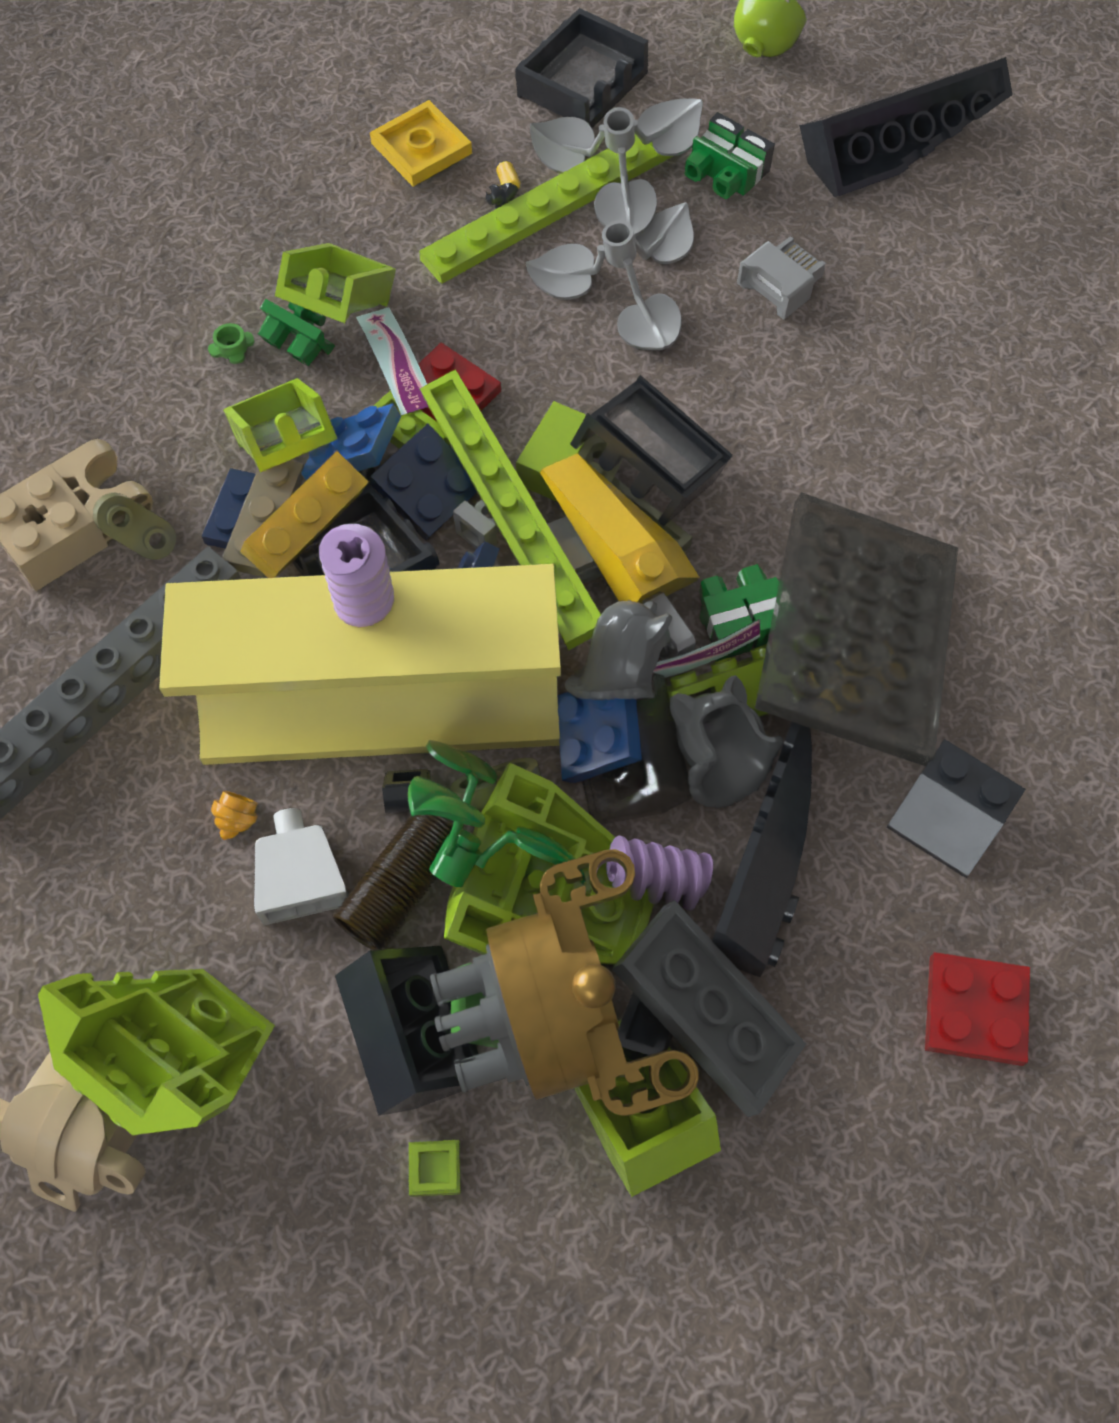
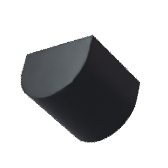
M431 770L387 771L382 786L385 813L410 812L408 787L416 776L431 780Z

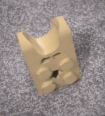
M94 439L86 442L0 494V545L35 591H38L108 547L107 541L112 538L102 532L93 519V508L98 499L103 495L114 492L121 493L150 511L152 509V496L144 486L134 481H127L109 489H99L104 481L110 478L117 470L116 453L109 443L104 440ZM122 510L115 512L112 517L113 523L119 524L123 522L125 512Z

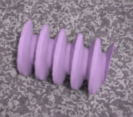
M344 524L333 528L321 541L319 558L325 573L326 582L328 583V590L331 594L334 610L338 617L348 625L356 627L372 626L386 617L391 611L394 602V589L385 553V545L380 536L366 526Z
M620 835L615 837L610 844L609 850L615 849L624 852L634 864L635 877L630 888V895L633 900L639 901L645 889H648V900L652 904H657L660 901L663 892H665L666 905L673 900L678 903L682 895L683 908L691 911L697 905L699 898H702L709 888L713 874V859L708 853L697 854V852L690 849L680 851L679 848L670 845L663 848L662 845L655 842L645 845L642 840L634 838L627 841L625 837ZM607 862L606 869L609 881L613 882L612 888H616L626 880V873L620 864Z

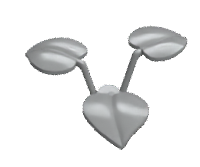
M690 98L661 102L646 109L638 121L634 120L633 114L628 109L623 107L613 108L606 113L603 121L604 125L599 126V133L596 139H594V132L589 123L576 117H561L547 122L531 123L532 144L537 156L545 166L555 172L563 173L584 162L585 156H594L605 137L606 146L619 155L621 183H609L599 190L594 201L595 213L599 222L604 227L616 220L626 221L633 227L635 236L645 231L652 222L657 208V198L654 188L648 181L637 179L628 183L626 152L634 145L635 135L644 145L652 142L654 150L664 156H677L687 152L692 148L693 138L699 134L703 102L702 99Z
M686 202L655 214L647 229L635 236L633 227L628 222L622 220L610 222L602 231L604 245L597 247L598 256L596 261L593 253L581 244L561 245L551 249L539 258L526 261L527 271L537 287L548 295L561 300L576 299L587 294L592 287L591 275L599 273L605 257L614 267L626 268L637 304L626 307L620 313L617 322L620 337L628 345L637 349L660 351L670 348L677 341L681 332L682 320L679 307L672 298L660 293L652 295L644 301L632 262L637 253L643 260H648L652 257L659 264L677 262L690 253L694 244V232L688 204Z

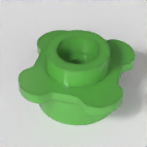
M223 324L214 331V343L208 346V351L214 358L223 357L229 359L232 364H239L245 360L244 353L247 348L254 344V336L250 332H244L237 324Z

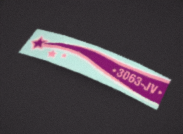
M384 308L356 317L378 360L401 415L429 407L419 389L427 385L426 380L390 308Z
M760 619L723 639L680 656L658 661L652 673L651 681L684 673L724 657L760 637Z

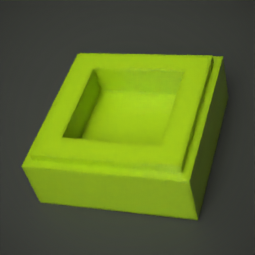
M460 1141L409 1142V1196L461 1194Z

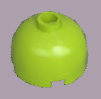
M739 0L734 15V29L739 41L743 45V49L753 57H761V55L774 57L783 54L793 47L801 35L807 19L804 10L796 0H789V2L785 0Z

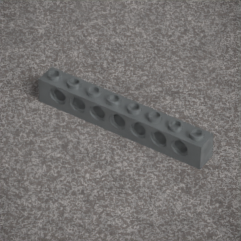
M207 546L166 583L241 580L238 570ZM166 583L0 729V820L160 676Z

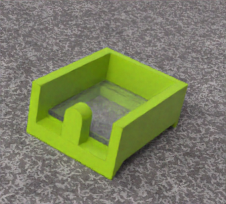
M330 243L284 251L275 297L345 324L351 313L376 307L379 304L385 307L388 306L396 268Z
M298 378L223 409L239 447H243L252 457L260 473L337 440L321 396Z

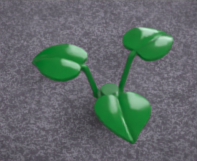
M428 741L426 748L435 759L454 770L465 773L468 780L463 800H460V797L452 790L420 776L414 777L408 787V802L411 816L435 815L454 821L451 833L447 835L429 868L434 876L451 886L463 887L475 865L484 868L489 858L508 843H514L526 852L555 865L576 859L569 850L556 840L522 826H518L515 832L507 831L482 853L479 849L482 843L481 840L462 828L464 824L477 828L484 826L485 817L470 804L478 778L495 784L498 777L497 773L488 763L474 754L456 749L442 742ZM581 869L579 870L582 874V881L580 882L583 885L586 881V878L583 870Z

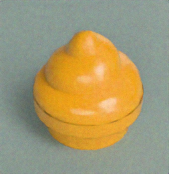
M223 791L220 800H214L211 812L215 816L214 822L216 827L220 829L221 839L234 838L239 832H244L255 824L258 817L254 813L258 805L256 801L230 791Z

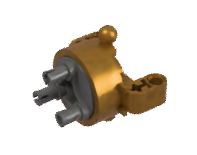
M615 849L604 850L549 868L542 876L540 893L533 895L538 913L487 928L489 942L486 945L487 954L474 957V963L430 975L433 991L439 1006L480 992L483 993V996H486V998L480 999L481 1005L446 1016L435 1017L437 1032L457 1026L460 1027L458 1032L439 1037L444 1051L490 1036L491 1041L498 1039L500 1042L497 1043L498 1049L454 1061L458 1081L463 1093L506 1078L508 1083L523 1079L526 1086L530 1085L535 1099L538 1100L589 1084L594 1101L602 1099L605 1106L611 1112L625 1116L683 1099L696 1088L699 1078L698 1068L693 1059L687 1054L676 1050H666L626 1062L617 1032L619 1024L612 1003L616 989L615 979L606 967L601 966L594 942L589 940L581 909L618 899L628 892L635 877V868L630 857L624 852ZM606 862L618 863L626 873V880L616 888L606 887L597 878L599 867ZM589 868V883L596 893L595 895L587 897L586 886L572 890L571 900L568 902H562L559 895H549V890L556 887V878L564 877L567 884L582 881V874L579 870ZM670 1059L680 1060L687 1069L686 1081L677 1089L665 1088L659 1080L660 1067ZM649 1065V1080L658 1093L656 1096L648 1098V1089L644 1087L631 1092L632 1101L628 1104H622L619 1097L610 1098L608 1090L616 1087L615 1078L617 1076L624 1075L628 1083L643 1080L644 1077L639 1072V1069Z

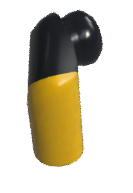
M508 161L500 163L496 169L501 182L500 186L492 184L489 186L491 193L486 192L485 198L487 203L495 205L496 209L512 201L521 186L513 164Z

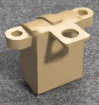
M50 1052L23 1092L14 1096L11 1102L0 1099V1141L2 1152L8 1154L13 1163L27 1169L32 1192L37 1196L76 1212L80 1206L78 1192L85 1195H94L105 1186L122 1194H132L146 1174L143 1165L134 1157L126 1154L137 1135H132L126 1129L116 1125L110 1116L85 1095L78 1093L69 1081L54 1070ZM44 1182L54 1185L55 1187L60 1189L64 1193V1195L54 1192L53 1190L48 1188L44 1184Z

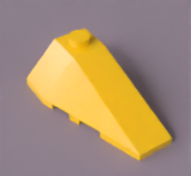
M578 453L541 470L542 477L618 601L630 600L643 604L644 599L660 591L668 596L698 581L700 577L679 543Z

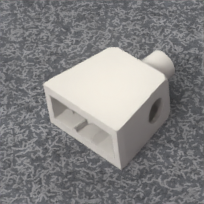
M296 808L276 812L273 816L276 834L259 838L255 843L254 907L255 913L263 925L337 909L338 906H342L341 903L344 902L349 893L322 826L314 825L304 828L301 810Z

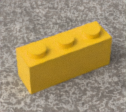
M336 451L244 541L240 552L267 578H277L361 494L369 482Z

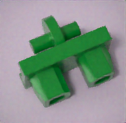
M264 300L260 309L267 317L258 335L265 342L280 349L290 333L296 337L287 352L306 366L313 362L320 351L327 355L332 352L335 345L324 338L322 330L313 326L314 323L320 327L323 326L326 322V316L289 302L288 308L294 311V314L270 300Z

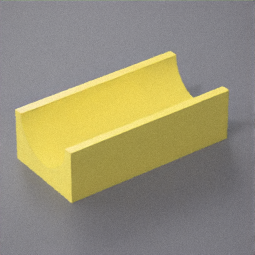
M554 564L390 572L394 589V602L391 611L383 620L366 627L348 625L338 617L334 610L325 575L166 583L159 689L164 697L196 695L200 730V760L203 765L429 753L426 748L429 740L442 742L463 751L560 746L557 676L561 674Z

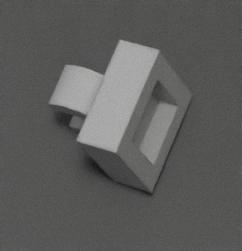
M480 500L473 507L464 501L453 511L456 533L476 549L484 541L497 547L496 533L500 530L493 518L484 516L489 512L484 502Z

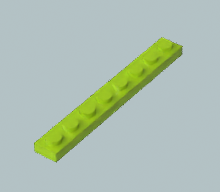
M635 135L634 145L626 152L628 181L673 156L658 154L654 150L652 142L644 145ZM608 148L419 250L420 261L441 284L592 202L603 186L609 183H621L618 153Z
M456 369L419 388L519 565L554 564L558 633L567 649L571 650L591 639L601 614Z

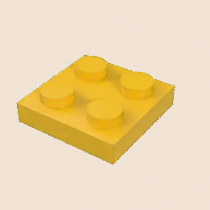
M430 100L370 132L371 144L412 187L472 154V142Z

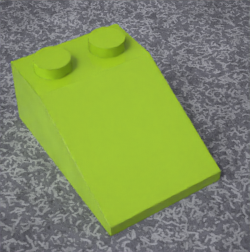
M625 1058L626 1062L633 1061L631 1059ZM670 1059L664 1062L659 1071V1080L662 1086L668 1089L681 1087L687 1078V1072L678 1059ZM649 1065L639 1069V1072L644 1077L643 1080L628 1083L624 1075L617 1076L615 1078L616 1087L608 1090L610 1098L619 1097L622 1104H628L632 1101L631 1092L644 1087L648 1089V1098L656 1096L658 1093L649 1080ZM589 1084L574 1088L609 1160L631 1197L721 1151L716 1115L697 1087L690 1095L683 1099L625 1116L611 1112L605 1106L602 1099L594 1101Z

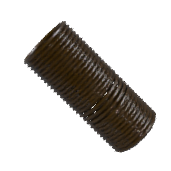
M410 814L405 824L399 828L393 839H390L391 842L388 843V846H385V849L382 850L376 861H373L372 867L368 868V872L364 873L365 876L361 877V881L357 882L356 887H353V891H350V894L341 903L342 906H338L339 910H335L336 913L332 914L334 921L347 934L370 950H382V948H385V944H388V940H391V936H394L393 933L397 932L396 929H399V925H402V921H405V917H408V912H412L411 908L415 907V903H419L418 899L422 898L425 891H428V888L434 883L433 880H436V876L431 873L429 868L447 835L451 833L453 824L448 819L435 815L411 816Z

